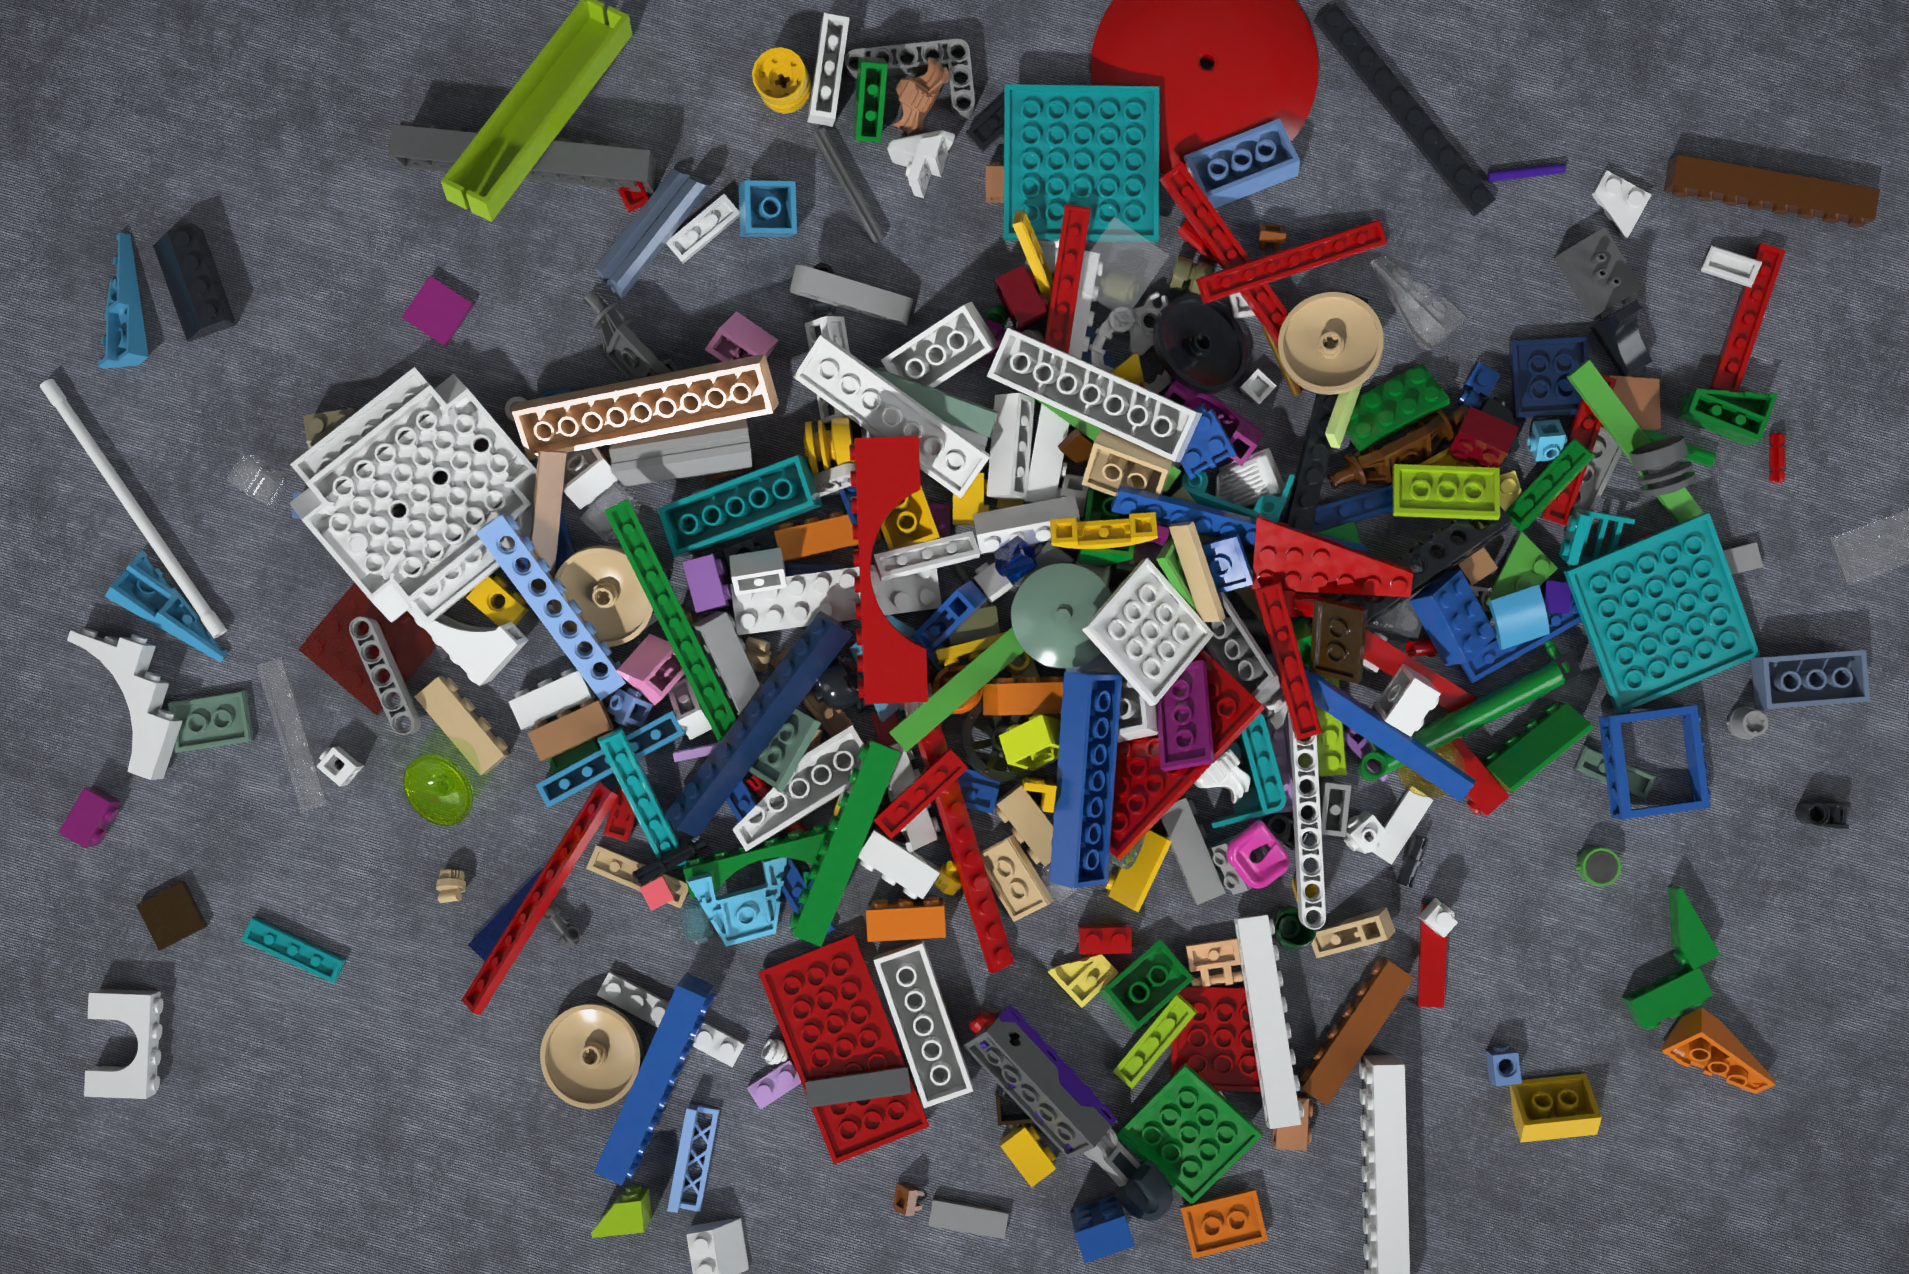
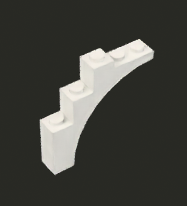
M82 628L81 631H70L67 641L84 648L99 659L114 676L124 694L130 711L133 730L132 754L127 772L149 780L163 779L182 720L174 718V713L161 710L169 683L161 681L160 675L147 672L156 646L146 643L147 638L134 634L131 635V638L120 637L117 639L110 636H105V638L97 636V631L88 628Z

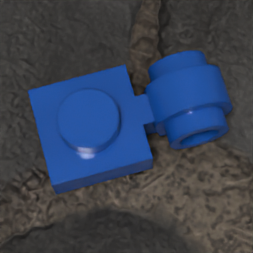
M1480 362L1476 363L1464 383V386L1471 390L1467 391L1465 389L1459 396L1457 403L1460 406L1466 405L1468 409L1473 407L1478 410L1483 402L1479 398L1480 395L1484 398L1488 397L1501 375Z

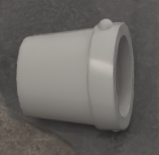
M1741 706L1731 711L1726 724L1731 734L1736 738L1752 739L1765 733L1768 728V719L1765 714L1753 707Z

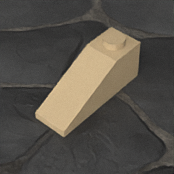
M1385 907L1316 930L1315 939L1311 944L1316 958L1388 940L1395 933V928L1388 909Z

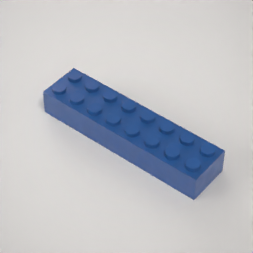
M1098 671L1064 672L1059 755L1057 761V788L1053 815V838L1051 842L1052 853L1049 881L1051 884L1069 888L1107 884L1122 686L1121 674Z
M687 972L677 984L593 1173L619 1185H623L626 1178L632 1179L642 1161V1155L654 1134L652 1132L663 1114V1108L674 1089L672 1086L676 1079H678L684 1067L683 1063L693 1047L695 1041L691 1040V1038L694 1039L705 1020L701 1015L705 1016L714 1000L715 995L711 992L715 985Z

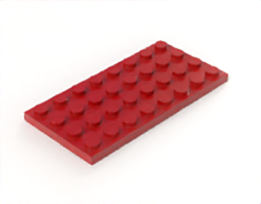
M1202 649L1192 662L1203 660L1206 663L1215 761L1265 707ZM1158 734L1117 743L1109 851L1121 861L1211 764L1164 772L1160 766Z
M855 933L758 972L806 1096V1080L906 1066ZM910 1073L911 1093L811 1107L833 1165L930 1127Z

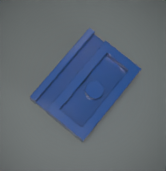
M967 769L957 778L966 807L993 814L1001 782L990 780L975 770Z

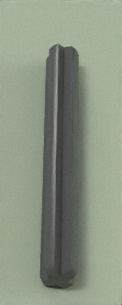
M819 129L814 133V138L872 242L878 243L885 238V234L826 129Z

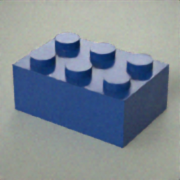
M1462 570L1442 574L1409 600L1445 666L1469 662L1497 636Z
M1113 1195L1103 1196L1098 1199L1099 1202L1092 1205L1088 1203L1080 1204L1074 1208V1211L1070 1212L1074 1233L1085 1263L1135 1246L1122 1205Z

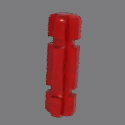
M1772 433L1769 435V444L1771 445V448H1769V468L1771 469L1769 481L1771 483H1782L1785 481V472H1783V468H1785V448L1782 447V444H1785V435L1783 433Z

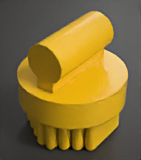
M948 861L946 865L941 866L940 874L934 884L940 891L954 896L957 890L962 888L955 862Z

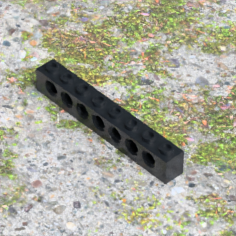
M1501 506L1499 520L1454 518L1450 522L1451 526L1447 529H1438L1429 537L1431 540L1425 544L1421 542L1416 544L1409 550V555L1403 559L1398 557L1392 562L1408 568L1412 564L1421 567V572H1413L1412 596L1509 528L1512 519ZM1472 522H1480L1484 528L1477 529L1472 525ZM1459 536L1464 542L1460 544L1455 543L1451 537ZM1438 550L1442 553L1443 557L1435 558L1431 555L1430 551ZM1346 594L1347 598L1341 602L1368 608L1367 627L1409 597L1379 596L1381 600L1374 602L1367 595Z

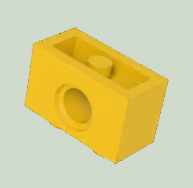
M489 575L466 597L498 626L509 622L516 626L530 610L525 605L524 597L516 591L514 594L506 588L508 583L498 575H495V577ZM502 594L505 597V605L499 609L495 605V598Z

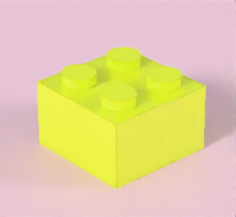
M1036 714L1031 716L1028 722L1012 725L1007 728V732L999 735L1007 764L1035 771L1058 760L1061 720L1044 714Z

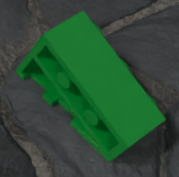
M1696 389L1685 395L1677 419L1745 446H1750L1761 441L1778 394Z

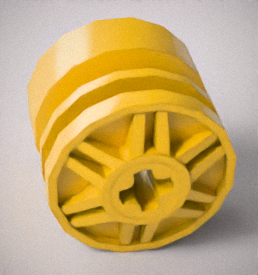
M778 47L771 48L762 53L755 61L752 70L753 84L766 106L774 112L782 114L794 113L804 107L810 99L812 83L799 55L790 49ZM784 81L787 82L786 88H782V82Z
M848 416L832 418L831 430L827 431L823 420H818V432H815L812 421L805 422L804 448L813 475L820 473L819 462H823L825 471L831 469V461L836 460L837 466L847 463L855 464V461H850L849 445L854 444Z

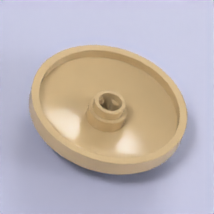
M1341 292L1316 294L1300 302L1285 318L1278 339L1279 356L1289 377L1302 388L1326 395L1344 393L1363 384L1377 369L1384 350L1382 325L1374 310L1358 297Z
M605 545L581 549L572 554L561 565L554 577V580L558 578L565 586L567 591L564 594L570 601L574 599L582 610L579 614L584 621L589 620L597 630L595 636L600 642L604 640L609 647L622 645L638 636L647 626L654 612L622 549ZM552 599L554 611L560 610L562 608L560 601ZM568 620L563 623V627L567 631L572 632L577 629V624L574 621Z
M598 1003L578 1005L560 1014L548 1027L540 1049L541 1068L549 1087L563 1101L584 1109L606 1107L623 1098L630 1091L643 1062L642 1042L633 1023L617 1009Z

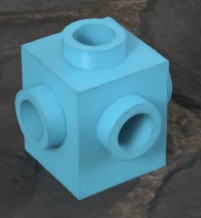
M1533 421L1531 436L1527 438L1528 451H1532L1535 461L1554 460L1567 446V437L1560 421Z

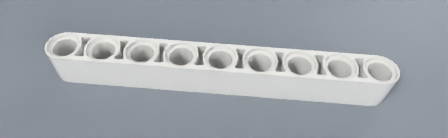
M1288 714L1298 916L1304 926L1316 930L1320 929L1326 921L1317 735L1308 737L1305 742L1296 740ZM1302 753H1306L1310 757V764L1305 768L1298 764V757ZM1304 779L1309 780L1312 785L1310 792L1306 794L1302 793L1299 788L1300 782ZM1305 805L1311 806L1313 810V815L1307 820L1301 816V809ZM1311 831L1314 835V841L1311 845L1306 846L1302 842V836L1305 832ZM1312 857L1316 865L1312 871L1307 872L1303 864L1307 858ZM1309 884H1315L1317 893L1315 896L1308 898L1305 895V888ZM1310 910H1316L1318 912L1317 921L1312 924L1308 923L1306 920L1307 913Z

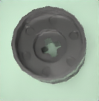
M1684 436L1660 439L1629 452L1634 470H1647L1646 473L1637 478L1638 484H1645L1640 488L1642 496L1670 494L1697 480L1695 472L1690 471L1693 468L1692 462H1679V460L1689 454Z

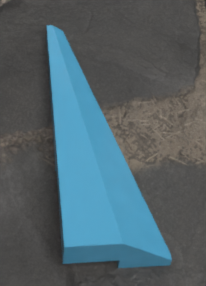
M121 232L116 237V240H118V257H113V265L117 266L116 279L110 280L104 318L106 320V337L101 339V344L106 346L105 354L102 360H98V367L104 369L138 366L149 358L131 235Z
M142 550L110 586L105 597L221 663L228 654V651L226 649L223 650L209 631L199 622V616L175 587L171 588L162 577L163 573L159 568L155 569L147 559L148 555Z

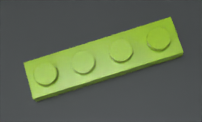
M1177 994L1113 1072L1133 1089L1198 1011L1181 995Z

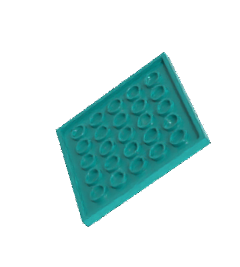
M1005 84L1003 240L1019 241L1012 223L1015 212L1024 209L1038 241H1060L1066 204L1091 208L1086 242L1157 243L1159 241V87Z
M1704 512L1564 571L1613 707L1618 714L1760 656L1710 513Z

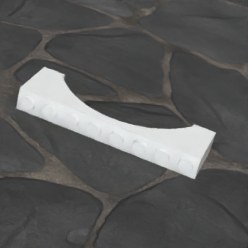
M396 504L392 509V514L396 518H401L405 512L400 504ZM362 537L353 538L350 543L351 549L354 551L362 550L365 546L364 539ZM412 607L407 610L414 617L416 624L424 628L432 636V640L438 646H441L449 654L450 659L459 665L467 673L468 678L478 686L492 681L529 641L512 622L499 627H477L458 622L442 613L427 625Z

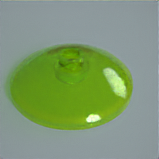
M424 754L409 763L404 772L403 787L410 805L422 818L436 825L452 826L468 816L473 805V791L466 774L456 763L438 754Z

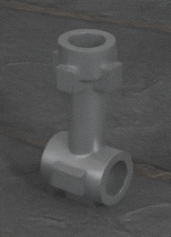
M551 903L542 920L544 922L550 921L560 933L559 945L562 948L572 949L579 943L580 930L575 926L568 927L558 915L561 910L558 906L555 907Z

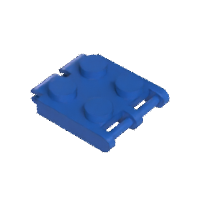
M1203 403L1193 408V410L1202 413L1181 460V464L1191 480L1196 478V474L1209 467H1216V463L1223 459L1237 455L1233 444L1213 409L1207 411ZM1226 449L1228 450L1227 452L1213 459L1215 455L1220 454ZM1204 461H1207V463L1201 465L1200 467H1198V468H1196V469H1194V470L1192 469L1193 467L1198 466L1199 464L1203 463Z

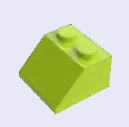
M641 1185L626 1187V1190L622 1191L600 1218L591 1232L592 1238L644 1233L652 1219L649 1188H641Z

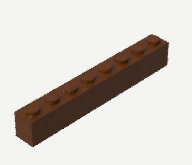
M1676 155L1668 161L1664 191L1672 192V195L1675 197L1696 196L1699 201L1719 200L1727 206L1743 204L1747 205V208L1751 210L1766 208L1772 209V212L1775 214L1795 213L1798 214L1797 217L1803 219L1823 218L1822 221L1826 223L1847 222L1850 227H1864L1865 224L1875 220L1880 189L1683 155Z

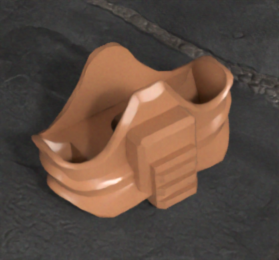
M928 58V69L924 75L914 78H902L896 87V92L903 109V116L899 121L894 122L893 126L898 127L900 131H906L908 135L919 133L923 129L926 114L933 106L943 84L949 82L948 69L943 67L935 58Z

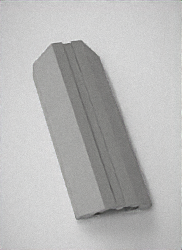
M746 418L614 443L609 448L612 473L624 486H636L752 468L751 447Z

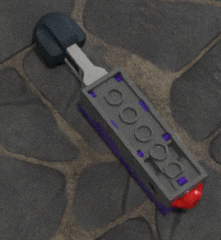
M1008 1005L997 1013L981 1011L971 1020L969 1026L973 1031V1035L963 1045L965 1049L1068 1159L1084 1153L1088 1158L1097 1162L1117 1184L1115 1198L1137 1219L1147 1221L1158 1220L1170 1210L1173 1202V1191L1166 1176L1152 1161L1146 1160L1138 1163L1118 1141L1116 1133L1111 1129L1117 1118L1111 1113L1109 1107L1093 1094L1092 1089L1078 1078L1075 1071L1064 1063L1055 1049L1050 1047L1040 1037L1039 1032L1022 1018L1021 1013L1017 1009Z

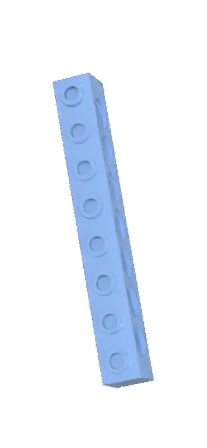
M502 512L479 528L476 534L601 701L626 684V680L616 672L622 664L619 661L614 662L610 656L612 654L610 647L604 640L602 642L598 640L595 636L597 630L589 620L585 622L579 614L582 612L579 605L574 599L570 601L564 594L567 590L558 578L554 580L550 575L549 571L551 568L543 557L539 559L533 552L535 546L527 536L523 538L517 529L520 526L511 514L507 516L505 512ZM503 536L512 537L515 541V546L505 548L501 544V538ZM520 557H525L529 559L531 566L528 569H521L517 566L516 560ZM536 578L543 579L546 582V588L537 590L532 586V581ZM556 599L560 601L562 608L558 611H552L547 605L548 601ZM568 620L574 621L577 624V629L572 632L566 631L563 628V623ZM587 641L591 643L593 648L589 652H582L578 648V644ZM597 662H603L607 665L608 669L603 673L595 671L593 666Z

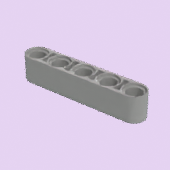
M803 265L795 266L790 286L791 293L898 325H908L913 304L912 298Z
M369 617L353 619L349 626L351 637L392 729L400 735L417 732L421 726L420 716L378 622ZM363 622L369 625V631L366 635H362L360 632V626ZM374 645L380 651L376 659L372 658L370 650ZM384 669H387L390 673V679L386 683L381 679V672ZM395 692L399 694L401 699L398 706H394L391 702V696ZM405 716L411 720V726L408 730L404 729L401 724Z

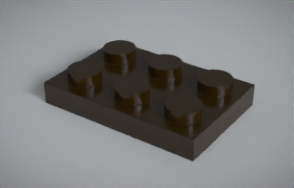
M1322 597L1314 600L1309 672L1356 684L1362 681L1368 608Z

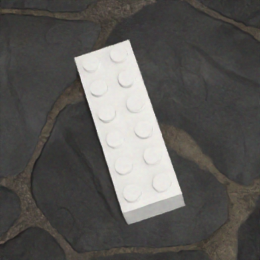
M923 939L874 956L873 961L923 1107L927 1108L973 1092V1084Z

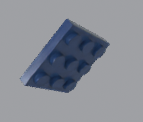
M1588 337L1510 341L1513 419L1575 415L1581 396L1566 376L1585 360H1590Z

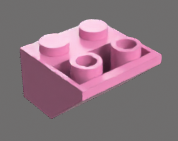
M736 311L718 329L705 350L719 362L765 354L767 359L779 340Z
M651 634L644 639L616 671L654 705L661 701L685 674L670 643Z

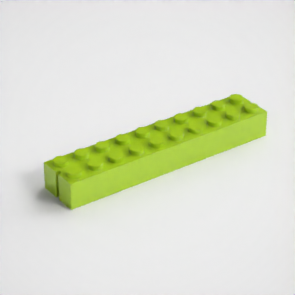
M580 0L441 180L448 201L466 210L470 207L472 213L490 222L494 220L632 37L628 14L611 6L606 9L605 4L598 0Z

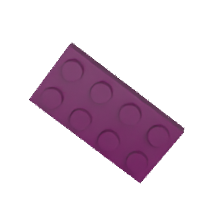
M1200 660L1191 662L1156 704L1160 766L1164 772L1214 763L1206 663Z

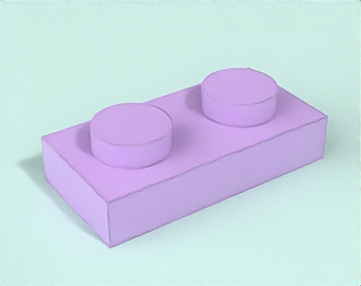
M790 1058L747 1086V1090L761 1110L801 1084V1080Z

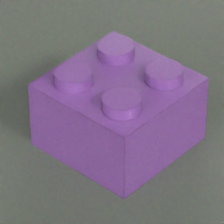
M711 554L682 562L696 613L705 614L732 606L730 601L732 600L730 585L726 584L724 578L725 575H728L724 560Z

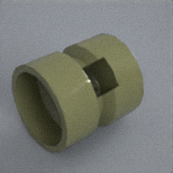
M1178 255L1169 287L1180 291L1188 288L1191 294L1201 295L1196 279L1211 274L1213 264L1198 261L1195 264L1192 258Z

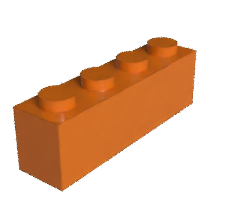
M844 511L829 514L830 519L820 521L819 517L804 520V525L794 526V523L780 525V530L774 531L777 547L781 548L783 561L789 562L858 546V540H853L852 523L849 515H844ZM880 529L875 538V542L882 540Z

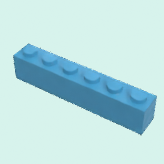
M671 711L626 737L639 760L686 733L677 721L675 712ZM601 749L535 786L547 808L614 772Z

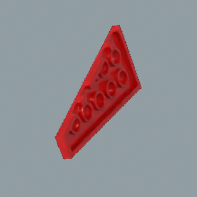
M1260 514L1256 516L1252 573L1254 584L1252 589L1281 582L1283 591L1411 597L1412 569L1385 559L1380 560L1368 556L1366 552L1358 549L1355 551L1346 548L1341 543L1308 531L1302 532L1288 527V524L1280 521L1277 523L1268 520L1266 516Z

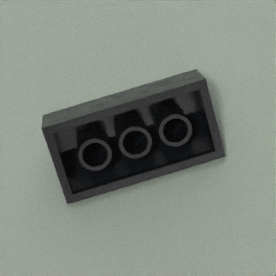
M190 223L166 232L153 247L187 342L237 325L203 229Z

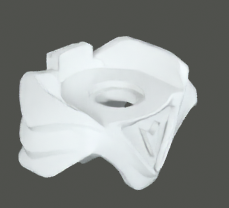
M1227 749L1193 784L1198 788L1224 787L1230 791L1231 802L1235 804L1237 800L1242 798L1245 792H1248L1250 776L1237 767L1240 764V760L1230 749Z

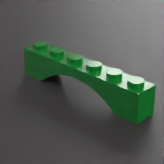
M828 823L816 825L813 827V830L804 833L803 830H795L788 833L787 837L778 839V836H772L748 851H745L743 846L740 845L737 850L728 852V849H721L714 852L713 856L703 858V855L694 856L688 859L683 868L685 879L710 873L715 893L734 872L759 860L792 858L812 865L817 864L821 856L818 854L820 844L823 839L827 840L830 834ZM688 885L691 899L696 898L695 894Z

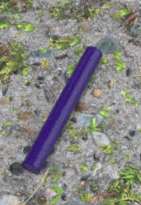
M1565 163L1489 171L1487 172L1488 182L1561 174L1565 173L1566 166Z

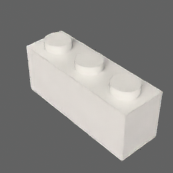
M575 667L562 672V678L556 681L549 678L538 683L539 688L529 692L527 688L514 694L515 699L509 701V704L521 730L528 729L543 720L553 718L558 713L579 706L580 703L591 698H596L591 687L580 672L576 671Z

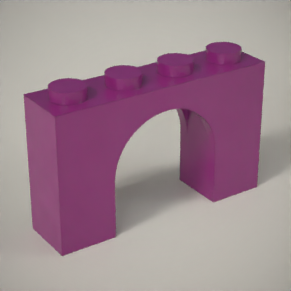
M1175 380L1164 395V397L1191 409L1202 403L1207 411L1213 409L1237 452L1236 456L1229 457L1241 466H1243L1264 433L1262 429L1213 394L1197 393Z

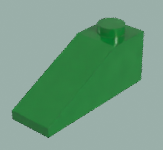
M1673 884L1669 886L1671 942L1676 951L1673 954L1681 966L1695 970L1721 954L1682 887Z

